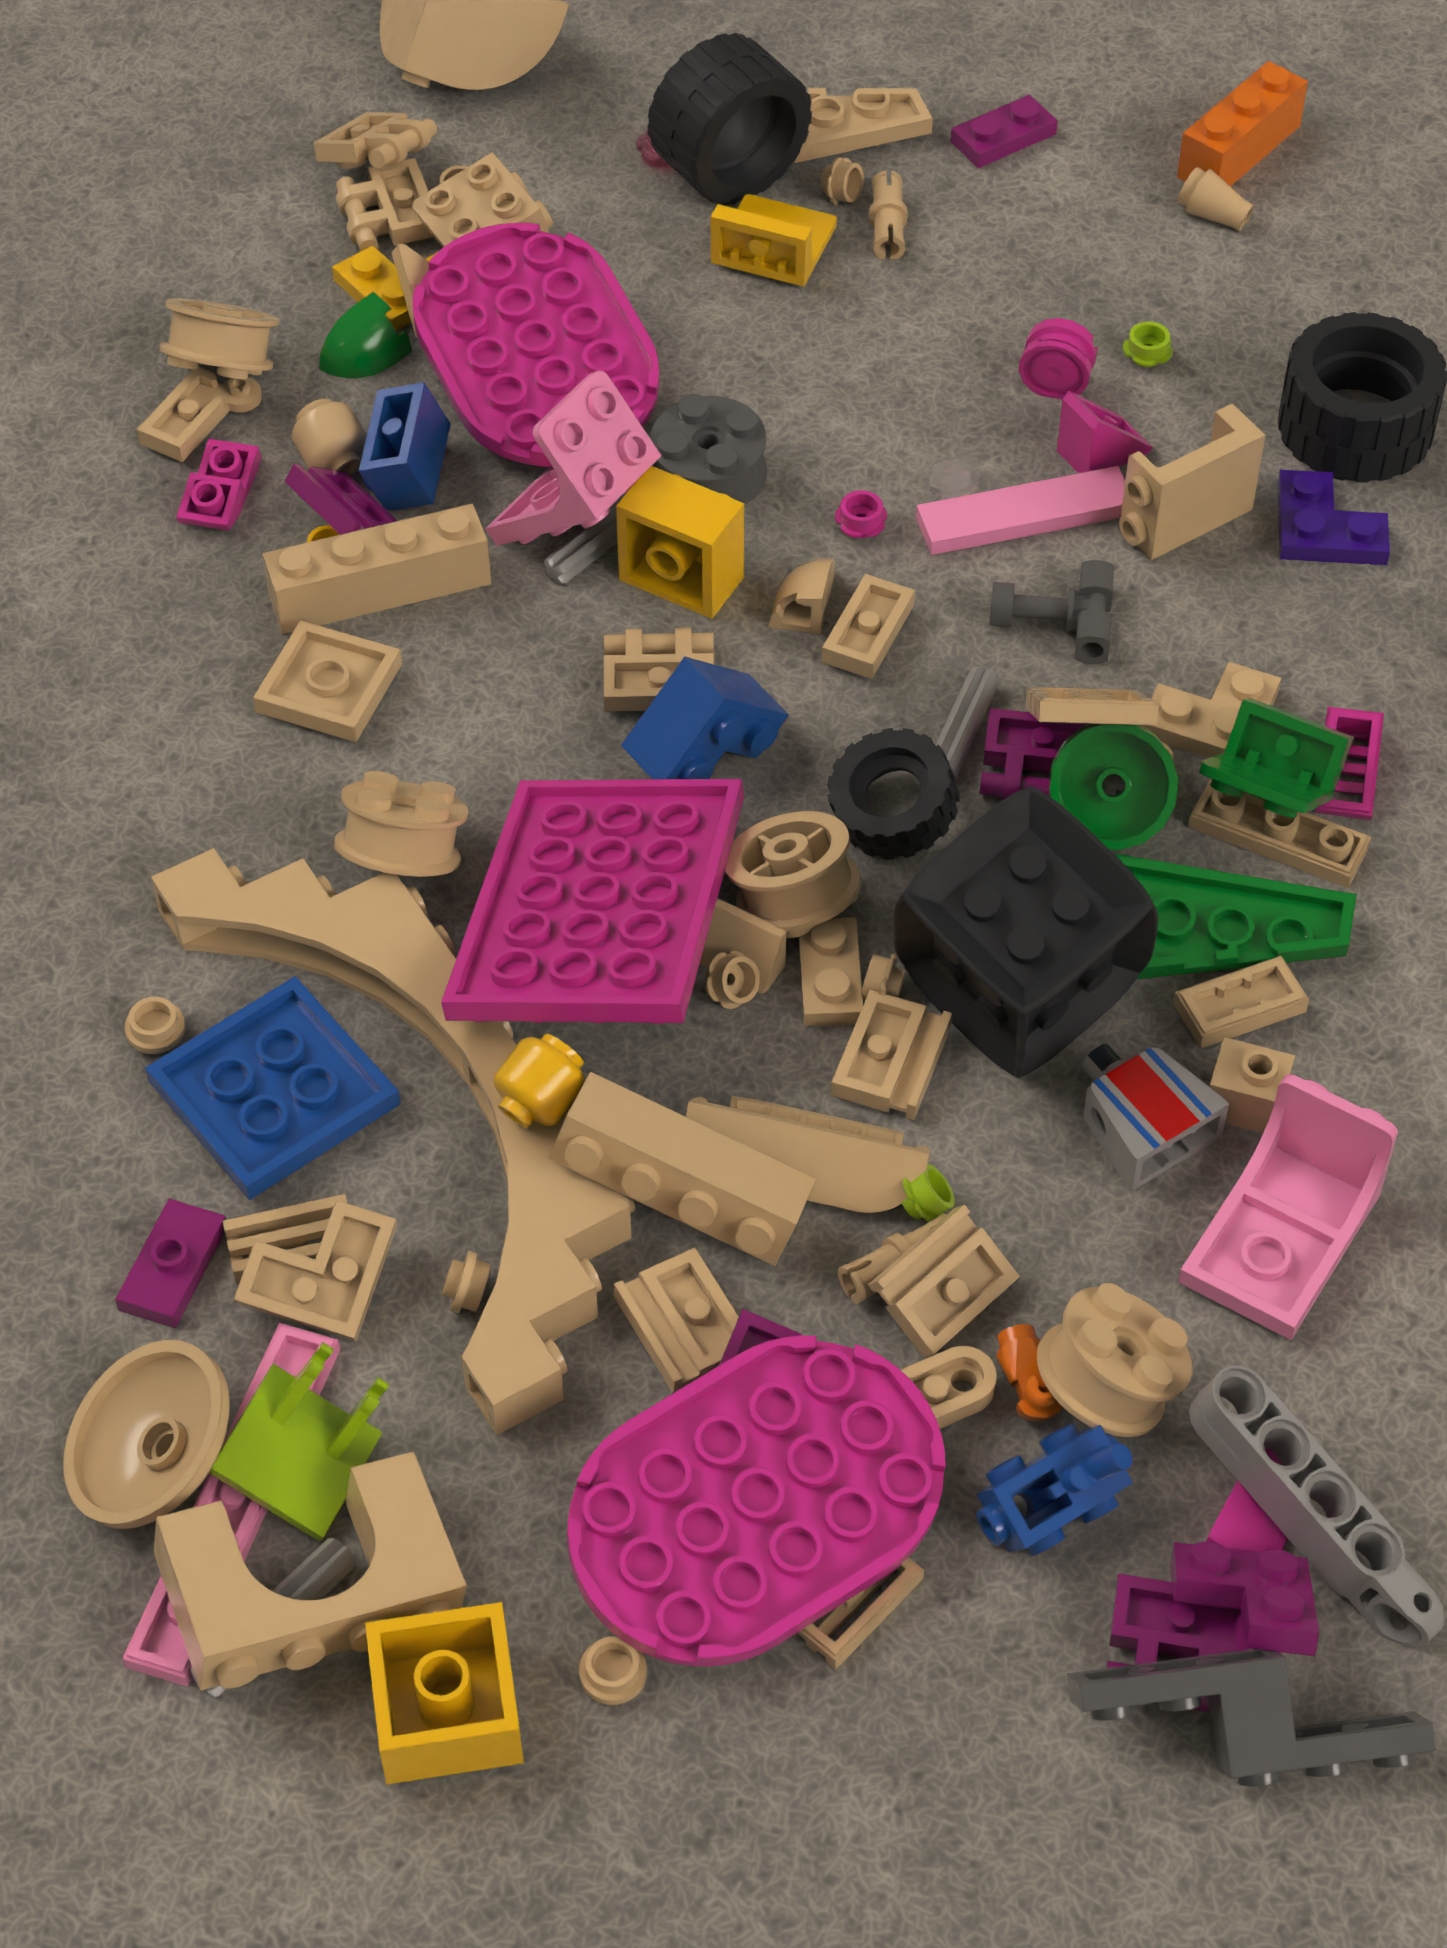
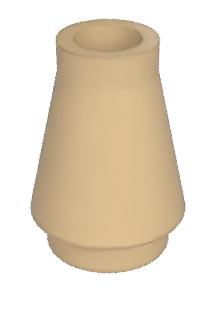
M1198 167L1191 172L1185 181L1177 199L1179 204L1186 207L1185 213L1230 226L1239 232L1248 222L1255 205L1246 201L1212 169H1208L1205 172Z

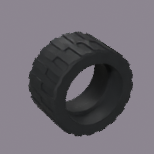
M725 33L696 44V47L686 51L679 57L674 66L669 68L653 95L654 99L648 112L649 124L647 125V131L654 151L700 195L716 204H735L738 201H742L746 194L756 195L770 188L777 179H780L787 172L792 162H795L809 133L808 128L812 121V102L804 84L751 37L746 38L743 34L739 33L731 35Z
M1351 312L1335 317L1334 315L1321 319L1317 324H1311L1304 329L1301 336L1295 339L1291 352H1289L1278 416V430L1282 433L1281 439L1286 447H1289L1296 459L1310 466V469L1318 472H1333V478L1343 481L1344 479L1356 482L1384 481L1392 479L1393 476L1403 475L1411 471L1413 466L1423 461L1427 450L1431 449L1447 383L1446 361L1443 354L1438 351V346L1431 338H1427L1421 330L1392 316L1386 317L1367 312V314ZM1362 390L1380 395L1390 402H1358L1342 397L1333 391Z

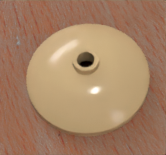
M156 1341L143 1345L120 1358L94 1383L74 1416L66 1439L63 1460L64 1478L68 1493L73 1503L84 1515L99 1524L111 1528L129 1529L140 1527L156 1521V1517L173 1511L201 1485L220 1453L229 1418L227 1382L222 1370L212 1357L198 1347L184 1341Z

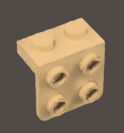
M493 152L429 190L413 202L415 214L442 247L467 233L498 224H540V231L549 233L548 229L554 225L550 214L540 200L534 201L530 197L519 175L516 172L510 173Z

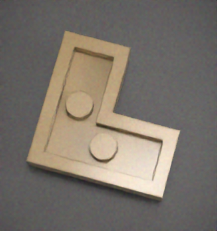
M1228 662L1211 700L1158 683L1151 698L1159 705L1158 725L1141 726L1152 731L1165 744L1209 758L1225 752L1243 699L1249 697L1273 706L1282 678Z
M336 1200L315 1259L255 1240L234 1297L235 1303L357 1342L398 1225L397 1220Z

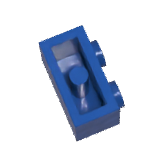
M425 382L377 390L359 472L363 476L368 490L373 492L382 506L389 511L434 504L451 423Z

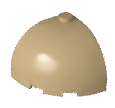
M382 0L380 13L381 48L385 58L390 63L404 70L401 78L416 85L429 88L430 82L433 80L459 89L483 90L495 88L518 79L540 62L555 42L563 25L569 4L561 0Z

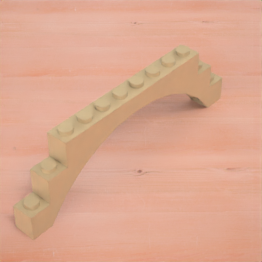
M215 848L151 876L158 911L183 950L265 958L327 976L383 1004L431 1041L468 1084L497 1140L508 1182L509 1223L496 1284L471 1340L461 1356L465 1387L496 1435L563 1401L562 1375L567 1373V1365L554 1341L598 1318L597 1293L602 1290V1285L595 1268L589 1260L631 1239L630 1214L635 1211V1204L632 1198L548 1159L568 1112L556 1125L544 1126L533 1121L526 1129L516 1124L498 1108L503 1098L494 1086L493 1077L516 1046L513 1040L511 1025L509 1021L475 1022L445 1020L441 1001L456 961L455 949L444 927L441 925L433 927L428 920L427 909L418 890L413 885L406 888L398 875L382 873L336 895L328 879L324 875L316 878L303 858L246 884L239 869L235 865L227 868Z

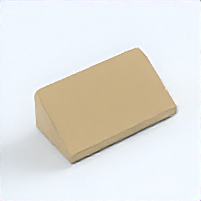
M717 898L700 964L707 967L710 960L720 952L726 954L732 950L741 952L756 964L760 974V985L757 992L765 993L786 966V931Z

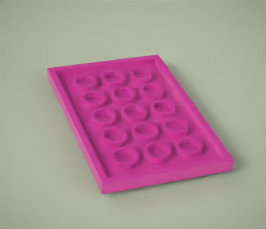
M742 779L520 780L441 1001L445 1020L475 1022L532 1021L536 1023H684L745 798Z

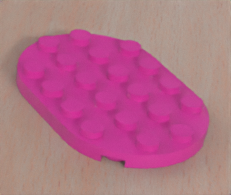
M498 224L477 229L453 240L428 262L429 270L423 277L420 285L416 284L413 294V316L417 337L459 419L466 430L481 445L515 462L533 466L552 467L550 461L533 437V428L588 374L598 370L604 371L609 376L641 426L644 427L657 404L660 385L659 363L655 347L611 268L598 251L587 242L569 232L565 238L540 231V224Z
M817 1336L783 1337L745 1350L619 1426L599 1444L583 1466L576 1482L568 1515L567 1547L569 1561L577 1586L590 1609L614 1635L642 1653L674 1664L719 1666L744 1661L770 1650L887 1576L913 1554L930 1529L939 1507L946 1467L943 1438L938 1422L925 1397L911 1379L884 1357L855 1344L853 1349L836 1343L816 1341Z

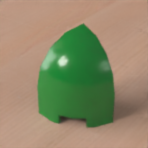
M372 292L353 305L336 321L324 341L320 353L319 370L334 377L355 379L373 376L390 368L412 352L409 337L406 331L397 335L393 325L385 316L391 310L390 306L376 293Z

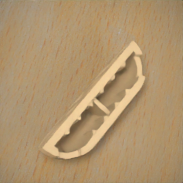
M731 1096L730 1107L709 1103L703 1097H696L688 1101L687 1118L816 1178L807 1201L862 1213L887 1211L902 1204L907 1198L903 1187V1179L907 1178L911 1183L922 1173H926L930 1149L927 1146H916L914 1148L902 1145L904 1134L892 1129L745 1097Z

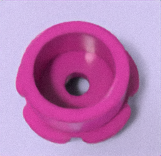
M864 490L853 491L847 494L835 512V522L841 525V531L845 535L852 538L874 537L880 534L885 528L884 521L887 520V511L883 507L880 497Z

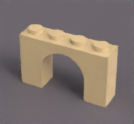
M414 1451L351 1467L345 1503L369 1568L356 1584L346 1591L329 1598L319 1600L292 1599L269 1590L255 1579L244 1563L222 1501L156 1517L154 1555L200 1691L216 1686L223 1688L240 1687L251 1682L260 1674L285 1667L290 1670L305 1669L315 1665L325 1656L350 1649L356 1652L368 1651L366 1622L462 1608L467 1585Z

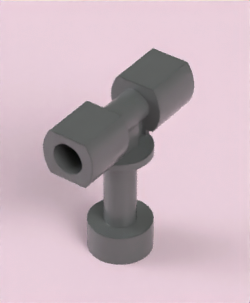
M1102 560L1083 562L1081 565L1079 590L1069 588L1068 599L1014 594L1015 583L993 582L989 625L1011 627L1012 616L1066 620L1065 631L1071 632V630H1076L1075 659L1087 664L1107 662L1112 617L1108 612L1111 610L1114 565Z

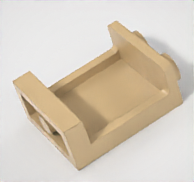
M1231 403L1215 411L1209 444L1162 467L1154 466L1140 451L1129 455L1121 518L1119 521L1124 539L1132 546L1137 545L1153 560L1253 510L1266 435Z

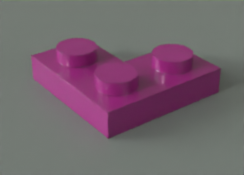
M1208 1541L1195 1544L1173 1543L1170 1561L1173 1602L1240 1609L1246 1648L1315 1656L1319 1638V1627L1308 1558L1293 1556L1288 1552L1276 1549L1263 1552L1229 1549L1221 1544Z

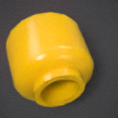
M544 1034L541 1039L535 1037L523 1038L493 1077L494 1086L503 1098L498 1108L508 1118L526 1129L533 1121L544 1126L558 1124L573 1105L585 1082V1076L580 1070L584 1064L583 1059L567 1044L550 1034Z

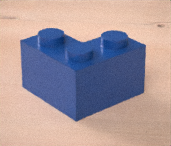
M684 656L621 746L652 779H710L713 767L725 751L753 758L760 756L763 751L774 743L779 728L788 718L789 714L750 674Z

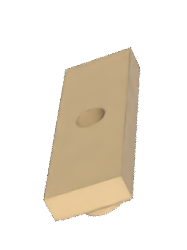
M1210 779L1190 815L1189 828L1349 888L1369 849L1370 836L1309 813L1298 812L1296 818L1276 814L1263 807L1265 799L1244 792L1243 797L1222 793L1210 786L1212 781Z

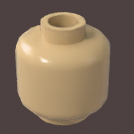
M319 399L302 408L296 416V423L294 424L291 436L296 449L308 469L312 466L346 472L350 476L355 474L360 467L367 434L351 407L340 401Z

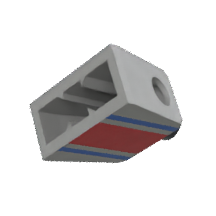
M1102 1044L1092 1050L1084 1059L1082 1069L1093 1080L1087 1088L1084 1119L1131 1192L1223 1136L1229 1103L1162 1049L1150 1047L1125 1062L1109 1044Z

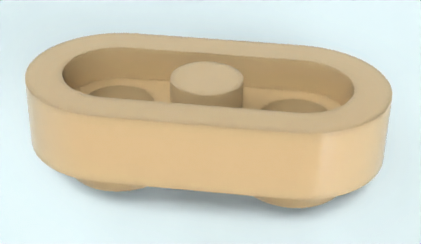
M953 1347L901 1369L925 1397L940 1429L982 1411L991 1403L995 1394L997 1379L995 1365L987 1354L974 1347ZM957 1381H967L974 1388L967 1392H961L956 1390L952 1384Z

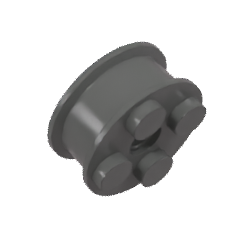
M689 394L681 398L678 403L667 408L655 421L650 433V439L661 454V457L652 466L671 474H677L688 481L715 492L726 494L732 499L744 503V505L752 501L762 490L767 476V465L763 454L766 447V431L759 416L745 404L721 396Z

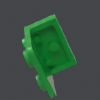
M1248 697L1243 699L1225 752L1203 760L1199 773L1211 778L1210 786L1217 791L1236 797H1243L1244 792L1265 799L1263 807L1282 816L1296 818L1298 812L1307 813L1331 801L1354 737Z

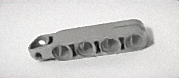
M1241 1365L1228 1366L1221 1369L1195 1396L1190 1404V1422L1196 1433L1305 1558H1308V1562L1330 1588L1340 1596L1348 1598L1378 1634L1406 1647H1421L1429 1643L1439 1634L1446 1618L1443 1605L1432 1587L1405 1558L1404 1545L1397 1532L1258 1374ZM1220 1397L1231 1402L1237 1414L1229 1411L1221 1402ZM1265 1448H1268L1272 1450L1275 1454H1277L1278 1458L1281 1461V1465L1275 1463L1269 1458V1456L1265 1452ZM1310 1499L1315 1500L1322 1506L1326 1517L1314 1510ZM1356 1551L1362 1553L1368 1559L1371 1569L1366 1568L1359 1561ZM1392 1613H1400L1407 1619L1408 1624L1404 1630H1397L1391 1626L1390 1615Z

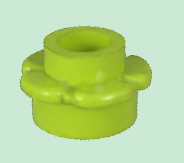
M1146 321L1138 323L1131 328L1129 339L1123 342V352L1126 357H1132L1134 364L1142 367H1154L1158 364H1165L1173 355V349L1170 348L1172 346L1170 332L1165 326L1156 322Z
M928 1164L926 1173H922L911 1183L907 1178L903 1179V1187L907 1198L902 1202V1205L914 1219L920 1220L923 1218L930 1222L954 1206L955 1198L948 1181L933 1165Z

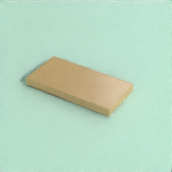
M1030 687L1026 690V709L1039 722L1158 725L1159 705L1136 690Z

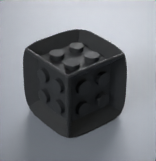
M1031 786L999 802L943 848L912 879L897 900L894 909L895 951L912 980L942 1014L944 1011L952 1013V1024L996 1065L1017 1078L1033 1072L1050 1061L1121 999L1134 984L1140 973L1148 966L1153 955L1158 930L1157 909L1134 874L1067 809L1049 795Z

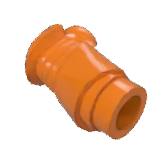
M1020 1324L1004 1329L997 1335L1000 1348H998L996 1358L1010 1385L1016 1388L1015 1390L1020 1400L1016 1407L1018 1416L1027 1421L1038 1422L1055 1417L1063 1406L1050 1393L1040 1375L1037 1365V1348L1041 1339L1037 1338L1034 1326Z

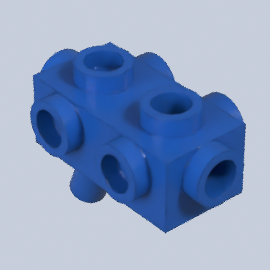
M1070 1423L1054 1431L1039 1441L1045 1452L1027 1464L1024 1463L1020 1455H1017L997 1465L985 1474L991 1485L976 1494L983 1508L976 1512V1518L981 1530L995 1546L1004 1543L1008 1552L1027 1548L1030 1555L1035 1556L1046 1551L1066 1538L1061 1529L1062 1526L1081 1516L1085 1524L1107 1514L1119 1505L1114 1495L1133 1484L1126 1471L1132 1465V1454L1128 1447L1119 1443L1112 1435L1105 1434L1101 1425L1078 1432L1074 1423ZM1015 1495L1022 1497L1027 1504V1513L1024 1518L1013 1501Z

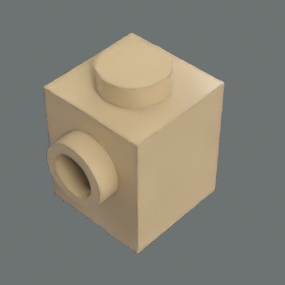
M1224 1037L1209 1087L1229 1103L1225 1123L1264 1133L1274 1106L1278 1086L1285 1075L1292 1073L1295 1055Z

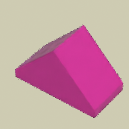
M1068 391L1062 398L1057 452L1078 473L1115 466L1121 467L1128 463L1129 455L1138 451L1146 455L1153 449L1123 416L1071 391Z

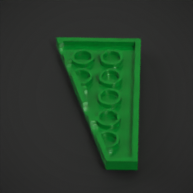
M1115 854L1143 885L1158 913V930L1153 955L1148 966L1140 973L1136 980L1245 968L1278 956H1282L1284 961L1289 963L1347 955L1357 894Z

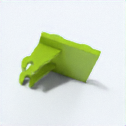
M324 1342L318 1346L296 1377L274 1363L271 1365L221 1448L209 1472L319 1542L324 1538L346 1499L351 1467L363 1465L367 1462L383 1433L366 1421L380 1403L378 1399L389 1387L388 1382L377 1377L349 1413H346L311 1391L309 1387L324 1368L323 1364L334 1351V1348Z

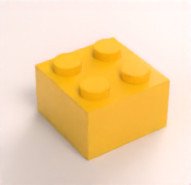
M651 466L616 505L619 580L713 619L744 578V503L732 499L726 494L715 492L688 481L677 474H671Z
M502 1602L365 1623L379 1752L386 1785L524 1764Z

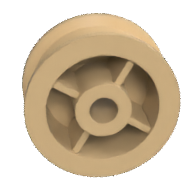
M181 298L166 300L165 306L172 310L168 342L161 343L159 350L168 355V365L185 369H198V364L217 366L216 374L234 379H248V374L262 375V371L273 369V362L266 357L270 328L279 325L280 319L278 317L245 307L211 301Z
M369 771L364 774L363 781L351 783L342 790L341 801L348 808L345 829L335 836L334 848L347 860L384 873L415 877L448 874L455 871L460 865L461 855L454 847L457 826L467 821L469 810L460 799L455 797L456 789L449 784L428 781L420 785L399 781L398 777L390 773Z
M800 811L771 817L741 833L732 842L725 868L729 880L740 887L736 897V907L786 931V938L800 937L808 933L813 926L826 922L844 911L858 899L862 883L859 868L851 859L846 857L850 846V836L845 824L830 814Z
M1103 1283L1099 1287H1090L1077 1292L1065 1307L1063 1323L1049 1329L1042 1337L1037 1348V1365L1046 1387L1060 1405L1090 1427L1101 1425L1106 1434L1119 1437H1137L1154 1429L1164 1414L1165 1401L1176 1398L1184 1391L1191 1380L1193 1368L1191 1356L1186 1345L1188 1337L1182 1326L1174 1320L1163 1316L1147 1302L1127 1293L1121 1287L1112 1283Z

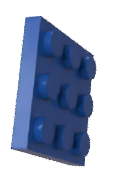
M296 976L145 1067L148 1082L249 1200L401 1104L399 1090Z

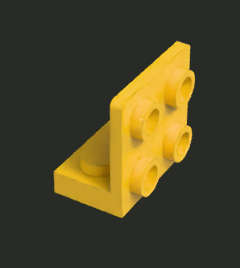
M746 194L737 209L717 204L710 217L711 263L804 287L837 227V217L752 194Z

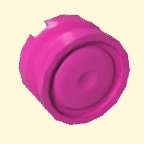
M1053 318L1045 319L1036 324L1028 335L1025 350L1022 352L1019 361L1018 372L1023 383L1032 392L1040 396L1060 400L1068 391L1077 395L1082 394L1088 386L1091 369L1094 367L1097 358L1098 347H1094L1092 343L1094 336L1084 326L1072 320Z

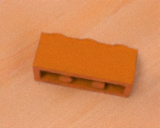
M1267 61L1183 132L1177 178L1185 182L1196 167L1205 172L1208 169H1212L1229 186H1232L1301 126L1308 81L1281 66Z

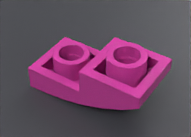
M208 439L198 473L190 472L176 517L178 523L229 531L241 513L262 459L259 447Z

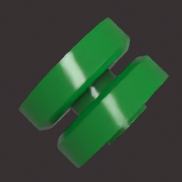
M1088 723L1082 725L1061 744L1052 761L1049 789L1051 798L1076 817L1108 849L1123 850L1145 843L1165 826L1176 806L1179 780L1172 756L1152 731L1141 725ZM1111 774L1121 776L1125 782L1124 790L1120 791L1117 789L1115 796L1106 794L1102 784L1105 777Z

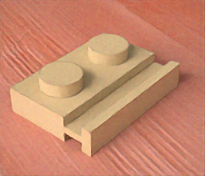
M869 990L833 1077L831 1096L888 1113L890 1108L905 1112L906 1118L915 1120L951 1029L952 1013L944 1011L942 1015L926 1011V1005L887 994L879 995V992Z
M965 1205L954 1208L868 1284L873 1292L877 1291L887 1303L886 1310L923 1357L931 1356L938 1352L1020 1277L982 1227L977 1228L969 1218L968 1214L970 1211Z
M695 1247L639 1272V1278L628 1283H624L621 1280L614 1284V1298L672 1393L719 1366L739 1316Z

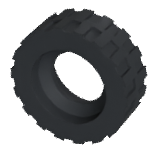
M893 728L882 729V732L876 734L871 732L862 736V740L856 744L852 743L845 749V754L840 759L837 758L833 765V774L828 778L827 786L830 794L827 796L835 817L840 819L847 827L850 843L855 848L857 846L860 847L864 854L871 857L877 855L882 856L883 859L894 860V857L904 856L908 858L915 856V853L922 849L928 850L935 845L934 842L940 836L944 837L950 830L949 825L952 820L956 819L958 813L956 805L957 802H960V793L945 752L939 744L936 746L933 743L932 738L924 733L922 735L916 734L912 729L893 730ZM894 771H906L913 774L920 782L921 793L917 803L912 808L899 815L884 817L874 813L868 807L866 801L867 791L871 783L876 779Z

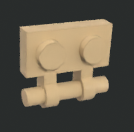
M366 112L313 142L317 162H337L339 168L350 169L366 164V158L369 157L370 163L375 168L392 167L405 160L408 152H419L427 147L431 138L437 133V126L434 121L428 118L422 121L408 120L406 113Z
M415 158L403 160L392 167L384 166L379 169L369 167V181L355 184L351 177H342L337 181L336 189L338 193L336 195V202L340 213L349 220L346 229L351 242L358 245L360 251L372 245L378 250L379 245L376 238L378 235L387 233L390 235L393 246L434 237L417 217L413 209L414 200L428 192ZM378 205L379 207L378 210L365 211L370 206Z
M691 627L675 628V633L642 634V628L626 629V634L604 635V711H646L684 656L714 664L713 632L692 633Z

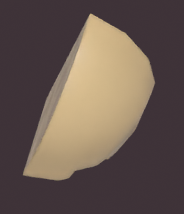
M819 558L795 568L785 577L777 592L768 627L814 634L822 633L835 576L834 558Z

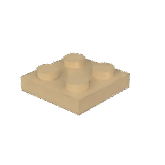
M300 620L253 696L255 712L357 742L402 665L401 649Z

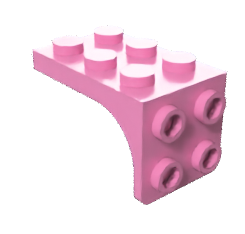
M598 370L588 374L534 426L533 437L550 461L552 467H548L485 530L494 543L499 546L514 541H519L521 545L533 541L541 534L548 532L552 537L558 536L572 526L579 524L583 528H589L605 518L610 512L609 507L621 495L627 493L632 485L661 457V454L604 371Z
M1292 1074L1285 1075L1278 1086L1269 1121L1254 1154L1181 1268L1178 1283L1292 1340L1381 1195L1398 1135L1396 1126L1386 1120L1380 1113L1369 1108H1361L1338 1097L1315 1081L1304 1080Z

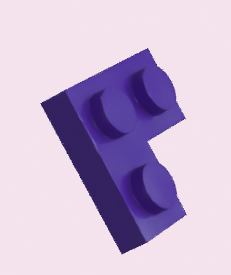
M1280 469L1277 482L1279 559L1387 565L1390 554L1388 513L1334 510L1333 472Z

